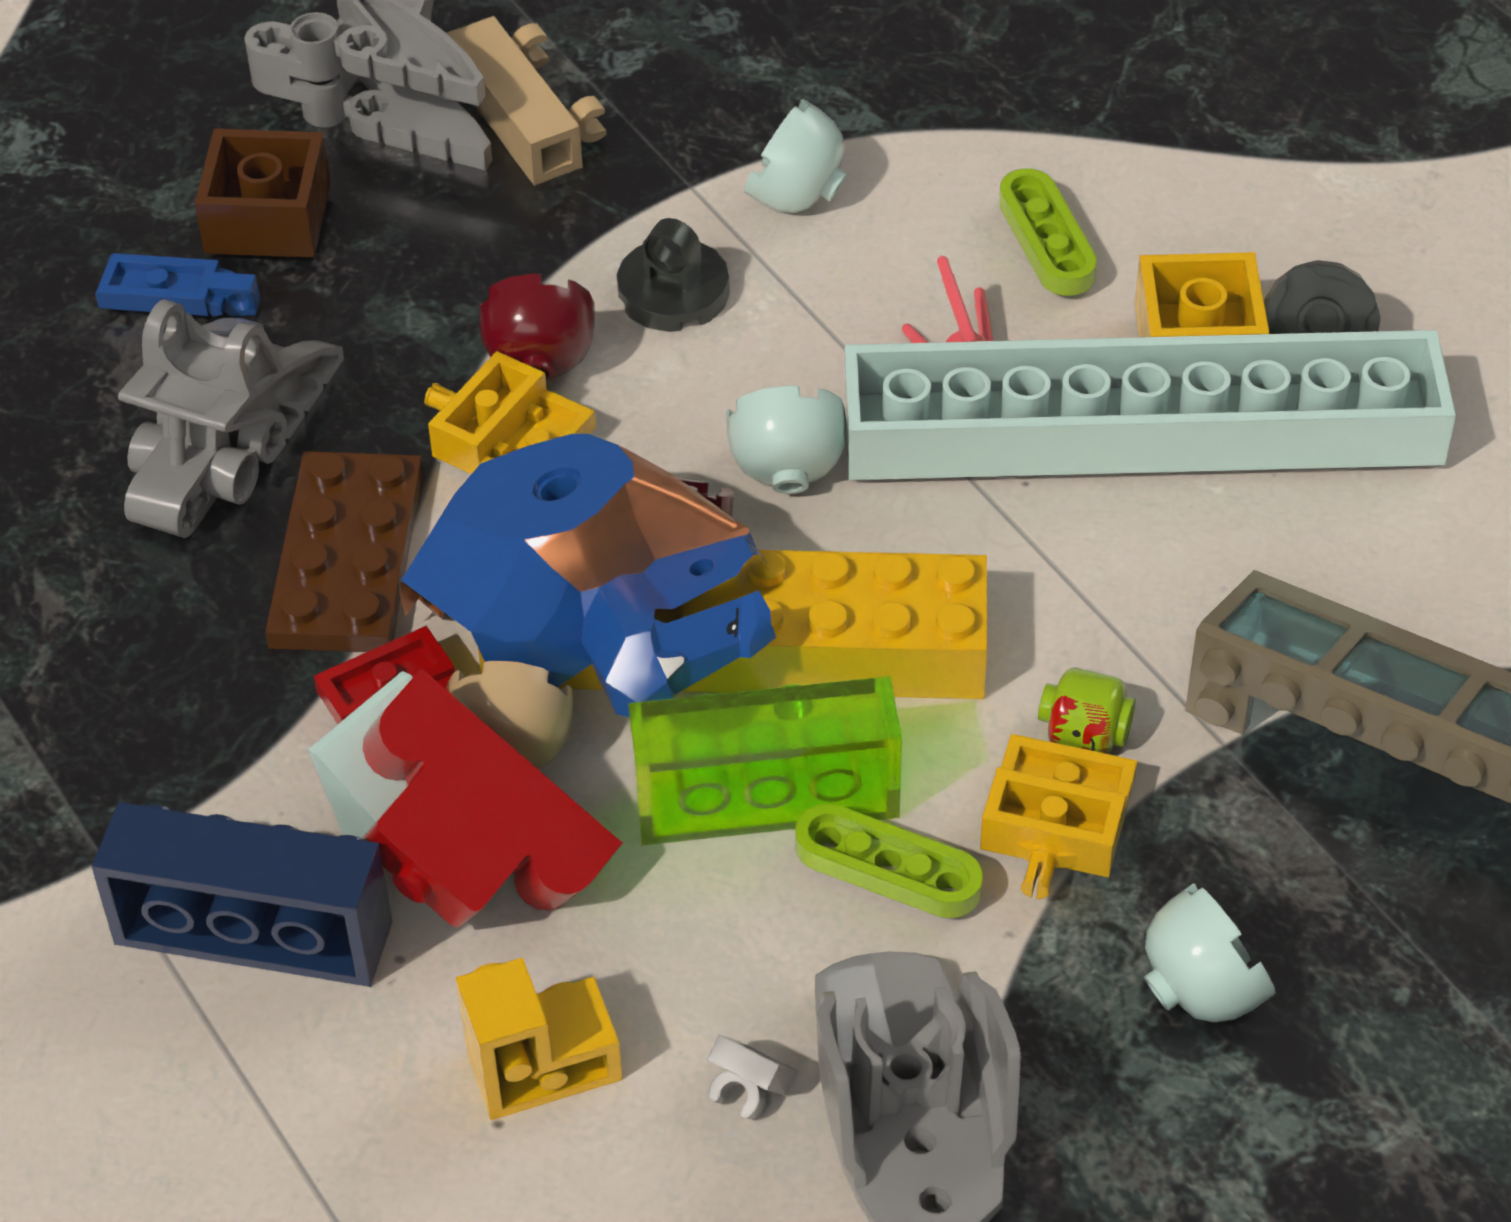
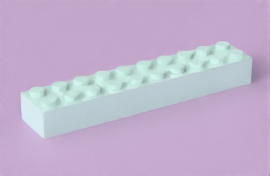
M1437 330L845 345L844 398L849 480L1445 465L1456 418Z

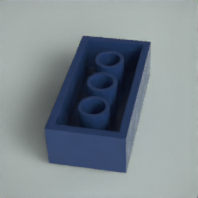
M118 802L91 866L114 945L371 987L393 923L379 843L365 841L353 835L331 836L301 831L293 826L283 824L268 826L237 821L221 814L205 816L173 811L158 804L142 806Z

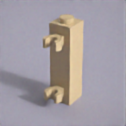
M493 16L447 32L471 57L484 77L486 96L479 106L474 105L533 185L583 168L581 141L587 143L595 142L606 135V129L597 118H594L605 114V109L595 96H587L578 100L572 105L570 110H567L536 71L537 68L549 62V58L539 45L534 46L547 41V35L536 23L527 24L518 29L513 37H510Z

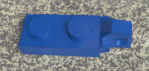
M113 253L110 256L95 293L98 306L102 309L151 312L160 300L166 299L183 305L185 312L190 313V315L209 316V314L211 316L222 315L223 312L229 316L256 315L261 301L256 275L237 274L220 268L219 260Z

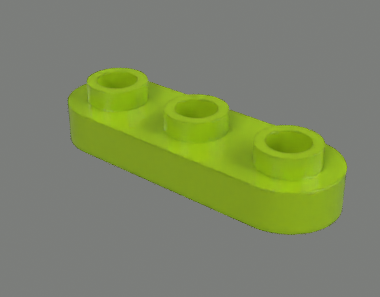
M1030 168L1017 169L1006 174L1000 183L999 206L1041 284L1050 292L1062 296L1079 295L1089 290L1095 282L1097 258L1053 179L1040 170Z
M836 804L813 806L802 813L796 822V853L799 859L813 870L942 918L964 916L973 911L981 900L982 868L978 861L967 852ZM832 843L837 846L834 848H827L825 846H822L821 844ZM891 865L897 869L889 871L881 868V866ZM943 888H953V889H955V890H957V891L947 892V891H942L941 889H943Z

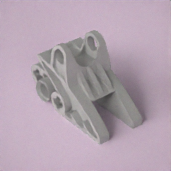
M337 0L340 18L337 21L328 14L314 12L297 17L291 25L270 21L257 24L247 31L244 39L252 85L256 90L264 94L301 103L303 117L309 124L316 127H331L342 123L349 117L352 132L366 140L379 143L383 139L385 145L412 152L417 148L419 154L446 161L451 157L454 163L485 171L492 162L491 142L477 121L457 102L460 101L479 106L486 96L484 77L471 57L445 31L431 22L434 0ZM358 78L368 89V91L358 93L354 97L348 96L349 90Z
M166 299L160 300L153 307L144 326L142 334L143 366L118 394V400L157 412V424L148 421L142 423L136 429L129 445L128 466L130 471L137 474L131 481L125 496L124 512L127 520L186 538L195 531L217 498L239 505L245 503L255 488L259 473V462L269 464L277 458L286 445L285 439H290L305 417L304 411L310 410L323 391V384L329 382L344 360L342 347L319 340L301 341L288 347L278 346L271 343L264 331L263 324L243 318H222L200 325L190 313L185 312L183 305ZM239 429L238 445L235 448L231 447L228 432Z

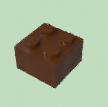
M241 129L213 130L194 203L204 254L315 257L331 186L324 132Z

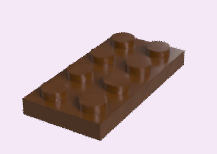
M303 451L265 631L268 649L368 652L394 640L401 600L400 584L406 572L423 475L421 455Z

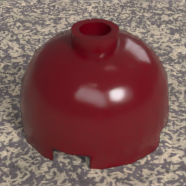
M541 274L513 276L490 286L489 298L479 305L480 335L489 356L491 357L498 351L545 372L546 382L574 369L583 361L590 349L595 326V302L590 292L576 281L568 279L567 289L557 285L541 284Z

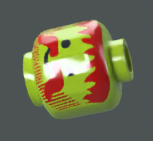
M1072 667L1061 676L1058 686L1046 683L1039 704L1038 720L1048 722V738L1050 742L1110 754L1115 746L1124 748L1134 717L1136 698L1127 696L1126 685L1117 677Z

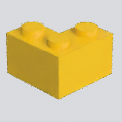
M521 957L504 963H488L478 967L471 973L455 977L467 1056L490 1121L623 1080L619 1040L594 976L573 983L560 982L536 994L525 961Z

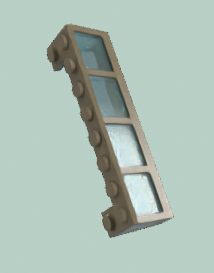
M1253 570L1201 621L1196 629L1186 712L1200 717L1211 725L1222 726L1244 735L1251 722L1254 698H1257L1273 708L1289 711L1325 726L1336 734L1349 736L1383 750L1396 759L1412 762L1446 776L1459 785L1475 788L1511 803V672L1257 570Z

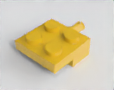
M498 351L489 358L457 393L442 387L438 383H433L432 388L429 387L425 395V405L440 411L428 423L432 456L469 474H472L481 463L520 448L569 434H591L596 428L594 410L547 390L545 372Z
M1011 733L1001 768L997 767L983 812L980 849L1028 861L1024 881L1021 884V891L1030 898H1032L1038 877L1036 899H1044L1048 896L1055 868H1067L1109 878L1136 778L1138 760Z

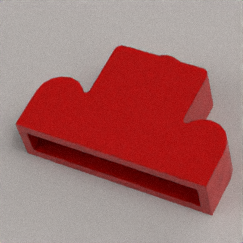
M422 668L374 721L364 736L363 753L371 769L385 779L396 781L404 779L407 786L362 839L379 843L383 867L393 875V884L405 897L416 903H426L453 927H462L476 915L512 873L515 876L513 881L517 893L525 903L535 909L546 911L560 908L594 880L623 844V842Z

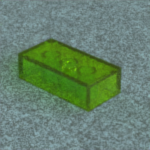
M890 676L810 685L790 684L780 688L628 703L633 777L641 846L795 829L796 822L802 813L820 804L840 805L878 820L900 818L902 735Z

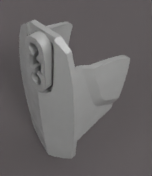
M888 951L853 956L828 966L815 975L820 1079L826 1112L843 1172L868 1221L989 1222L1002 1208L1005 1155L1016 1140L1021 1060L1020 1046L1015 1030L997 990L981 980L977 972L973 971L963 973L954 995L938 958L914 952ZM913 1150H923V1151H926L927 1153H925V1154H916V1153L911 1152V1151H913ZM935 1195V1206L943 1212H927L925 1210L926 1196Z

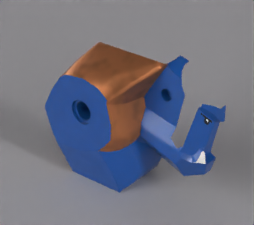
M587 433L569 434L532 444L481 463L453 495L403 576L400 584V597L405 616L422 595L471 632L485 662L510 661L541 667L549 671L548 683L555 687H559L592 664L615 714L642 721L677 705L675 699L677 693L739 657L751 658L776 638L771 625L770 609L759 591L669 623H663L654 619L655 609H674L738 575L747 560L753 555H761V553L756 548L747 526L729 516L676 476L620 445Z

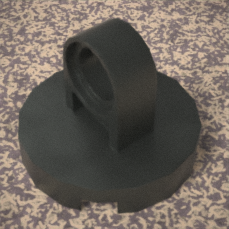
M673 218L661 219L643 241V245L636 247L622 260L616 274L618 297L625 304V313L631 320L649 329L666 332L680 331L681 322H691L700 318V325L712 321L725 308L730 295L729 274L725 260L715 249L700 242L699 237L691 227Z
M1315 260L1296 265L1276 279L1264 299L1269 334L1379 331L1381 317L1373 291L1359 273L1338 262Z

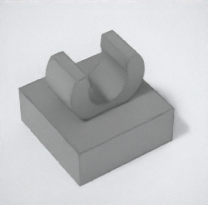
M718 1035L707 1060L728 1071H724L714 1078L709 1087L708 1098L724 1105L730 1090L734 1086L742 1084L746 1089L747 1099L742 1106L740 1115L747 1119L756 1120L766 1107V1090L786 1096L798 1070L738 1040Z

